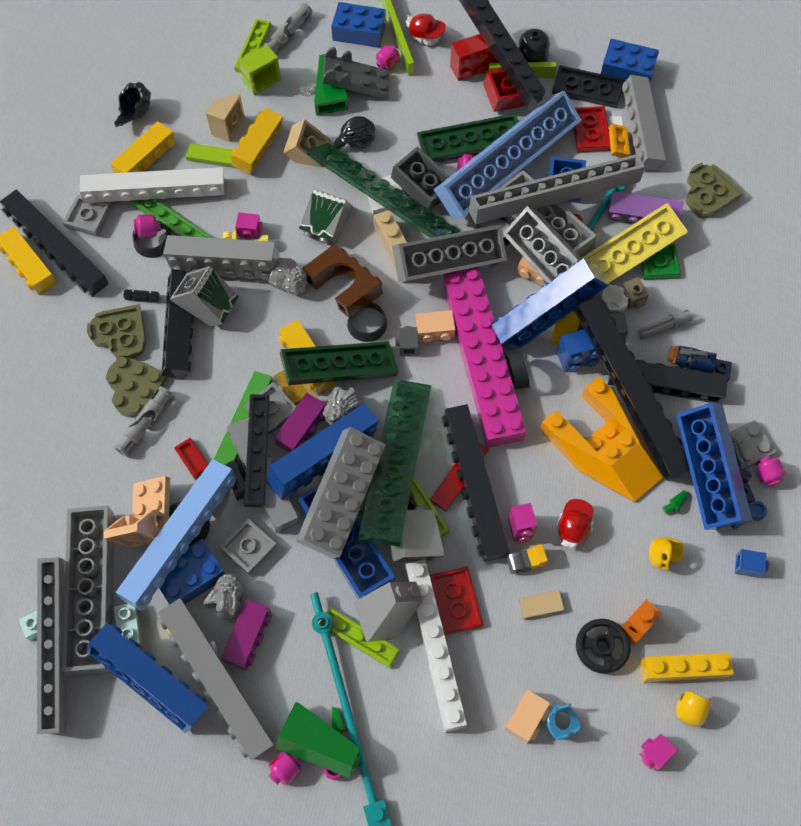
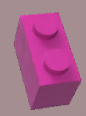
M531 503L511 507L508 522L514 542L520 541V543L530 541L534 537L538 526Z

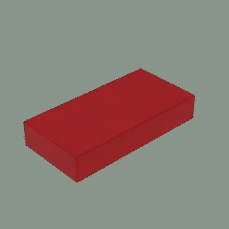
M190 437L175 446L174 449L195 480L201 476L208 463Z

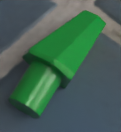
M685 490L670 499V504L662 507L665 514L672 511L679 512L687 498Z
M332 707V728L343 735V731H347L341 711L338 708Z

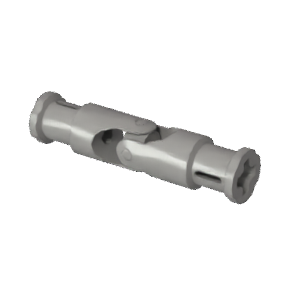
M301 3L300 8L290 15L286 22L271 36V40L263 46L267 44L276 53L279 48L286 44L294 32L304 24L305 19L312 15L311 7L306 3Z
M161 386L158 388V393L147 402L136 417L135 422L126 429L120 442L113 446L117 452L125 457L129 456L128 452L135 444L139 443L146 429L150 428L162 413L163 407L168 400L174 397L170 391ZM149 411L151 413V419L143 416L144 413Z

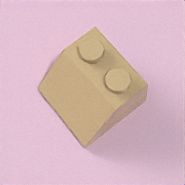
M237 93L214 100L211 106L207 108L206 116L211 135L230 142L245 118L240 94Z
M304 119L291 127L283 153L296 163L320 167L322 166L330 138Z

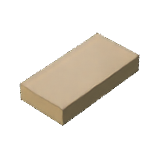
M559 590L519 598L523 620L564 611Z

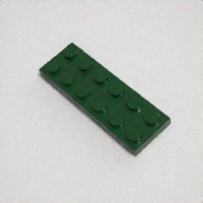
M516 113L417 132L420 149L434 162L462 157L464 154L480 153L519 121Z
M389 341L281 349L280 351L288 386L397 376L399 372Z

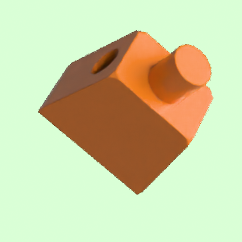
M646 599L621 628L626 631L630 642L635 645L663 613ZM630 627H633L637 633L632 631Z

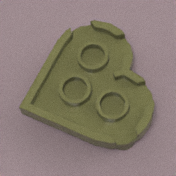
M699 163L689 173L687 183L691 189L685 202L690 210L700 218H706L740 198L744 192L716 165L712 164V166Z
M140 304L106 310L95 314V318L91 320L90 324H87V333L91 341L97 347L108 346L116 358H133L142 355L146 337Z
M125 357L117 358L109 367L106 375L108 384L115 391L112 403L121 415L130 418L141 412L147 402L158 393V388L160 386L163 387L168 376H161V371Z

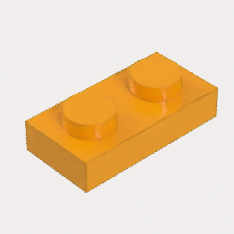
M612 123L609 127L611 156L620 158L630 156L627 127Z

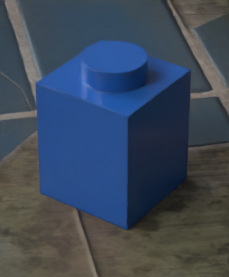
M741 549L736 554L735 574L760 578L768 571L769 561L766 560V553Z

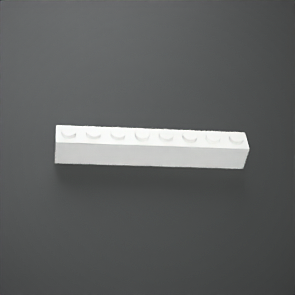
M223 167L80 175V194L83 203L225 195Z
M426 560L405 564L408 582L417 583L423 600L415 612L444 731L447 733L466 728L467 723Z

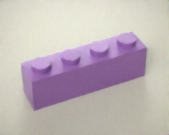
M612 191L607 216H611L614 220L625 218L629 219L630 222L636 223L668 203L681 221L684 201Z

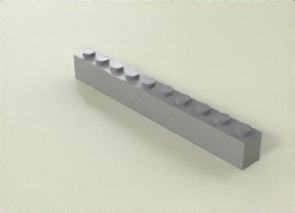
M636 154L471 196L469 212L475 224L521 213L527 206L537 209L638 183L641 181L645 166Z

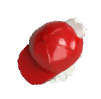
M421 13L414 17L408 15V20H406V26L409 27V32L413 39L417 40L419 44H425L426 46L439 42L446 29V24L435 20L431 14Z
M570 499L560 514L557 522L558 534L563 541L561 544L564 548L574 549L576 546L584 543L593 530V508L587 501Z

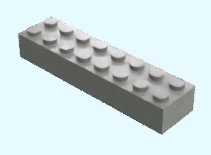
M108 505L67 509L61 672L67 676L111 673L86 652L88 643L106 623L112 625L113 542L104 539V530L114 523V512Z

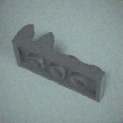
M335 47L327 50L323 65V84L387 100L389 96V70L352 61V53L350 51L343 53L342 57H337Z

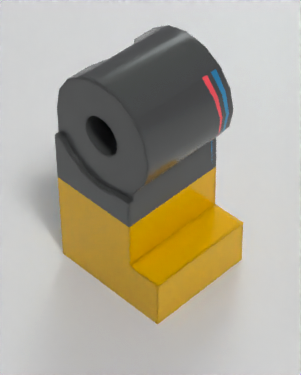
M542 544L536 545L531 549L512 553L506 557L511 574L544 567L548 561Z

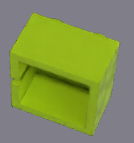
M267 44L238 60L243 83L253 95L281 81L278 57Z

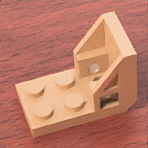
M162 476L134 483L132 516L121 517L104 530V539L130 548L151 544L169 520L170 478Z

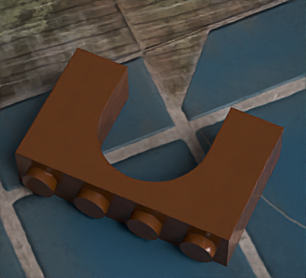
M335 244L301 268L308 277L307 282L315 289H318L328 280L338 275H350L355 278L353 284L335 298L338 309L349 319L353 318L383 294L381 280L377 276L374 277L366 267H362L354 257L351 258L343 248H339Z

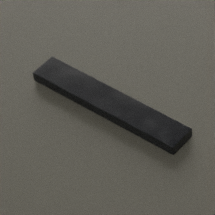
M250 394L244 507H265L270 395Z

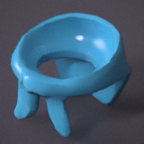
M571 703L553 706L552 711L547 717V728L550 734L557 740H565L582 729L576 713L569 707ZM559 712H565L570 717V726L565 730L558 728L555 723V717Z

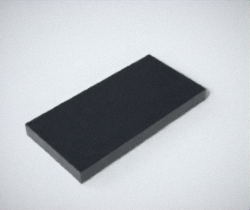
M559 65L552 95L565 91L568 98L617 108L624 79Z

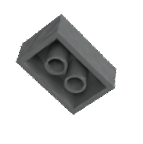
M418 146L394 165L391 173V179L427 212L441 201L434 189L450 177Z

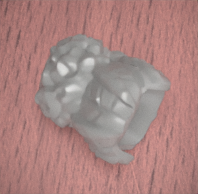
M277 258L276 262L279 266L272 269L268 281L270 285L286 290L292 295L303 293L308 279L305 271L297 266L292 258Z
M335 387L329 393V403L326 404L323 412L326 422L332 425L362 405L363 401L358 397L355 388L352 387L344 391L341 387Z
M224 574L218 579L214 589L208 594L203 604L219 614L224 612L223 618L226 621L231 618H237L242 609L241 601L246 592L245 586L236 575Z

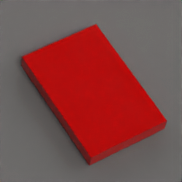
M605 106L575 108L582 120L573 127L577 153L611 151Z
M468 566L429 575L444 636L483 627Z

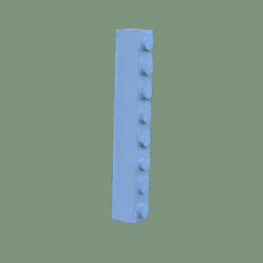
M212 459L115 592L121 600L140 611L150 604L152 596L157 589L162 587L169 572L175 569L179 558L187 552L189 544L194 537L199 535L201 527L211 518L216 506L223 501L226 492L235 484L236 476L231 468Z

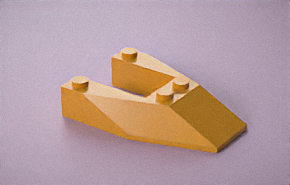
M598 376L585 387L582 398L607 422L585 440L556 410L542 421L540 431L579 472L632 502H636L662 480L663 476L635 422L614 391Z

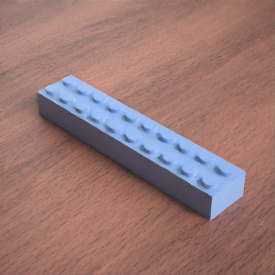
M562 91L552 95L434 189L452 219L464 217L469 212L471 196L497 190L582 121L566 92Z

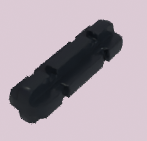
M125 289L123 297L125 300L134 299L135 301L149 302L151 300V302H159L160 294L158 291H151L149 293L146 290L132 291V289Z

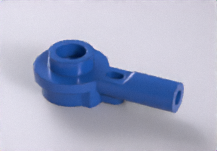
M753 501L749 504L752 520L760 521L766 517L767 508L762 502ZM745 523L733 525L731 527L734 530H736Z

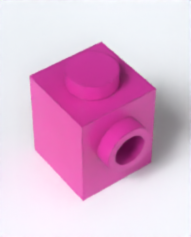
M238 212L235 225L238 237L245 239L259 238V234L263 232V222H261L259 214Z
M659 734L653 740L649 737L641 745L643 750L639 755L642 757L641 761L650 770L653 768L656 771L670 759L677 749L662 734Z

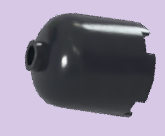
M531 28L521 34L518 48L526 61L548 62L550 50L548 35L543 30Z

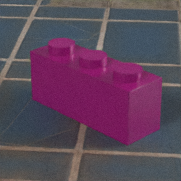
M306 392L275 435L276 445L290 453L305 443L308 437H312L316 432L318 423L325 419L323 412L326 403Z
M245 599L221 655L223 662L246 671L248 666L253 665L256 654H254L256 647L261 645L264 638L263 630L265 626H269L272 619L269 607Z

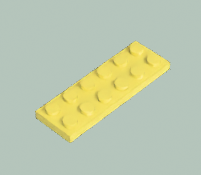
M666 203L583 256L582 259L584 258L598 266L610 284L686 235L688 231L670 205Z

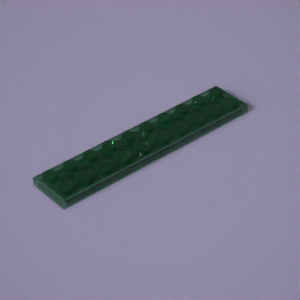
M326 143L308 149L307 155L428 237L433 238L461 232L458 227L447 223L443 217L435 215L429 208L420 205L416 199L405 195L401 189L393 187L387 180L376 176L374 171L367 170L360 162L352 160L348 154L337 150L333 144Z
M394 379L380 442L385 444V448L370 483L358 539L398 547L401 545L431 385Z

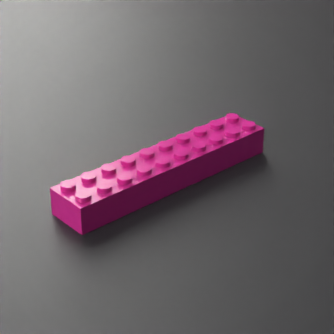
M479 267L443 274L442 285L449 310L453 312L455 333L486 447L491 448L524 441L526 435L525 425L501 342L492 327L495 321Z

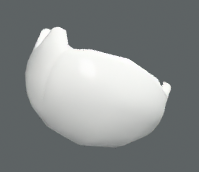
M610 285L603 290L600 297L605 301L608 313H621L627 308L629 298L625 296L622 287Z

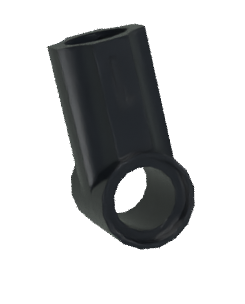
M237 459L228 462L225 466L231 468L236 476L232 490L237 501L245 498L246 472L241 460Z

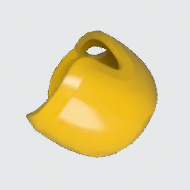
M671 537L655 538L649 547L648 556L650 563L659 569L670 570L669 562L678 563L681 561L684 544L680 540Z
M686 691L678 699L676 716L686 725L700 727L709 716L711 701L693 692Z

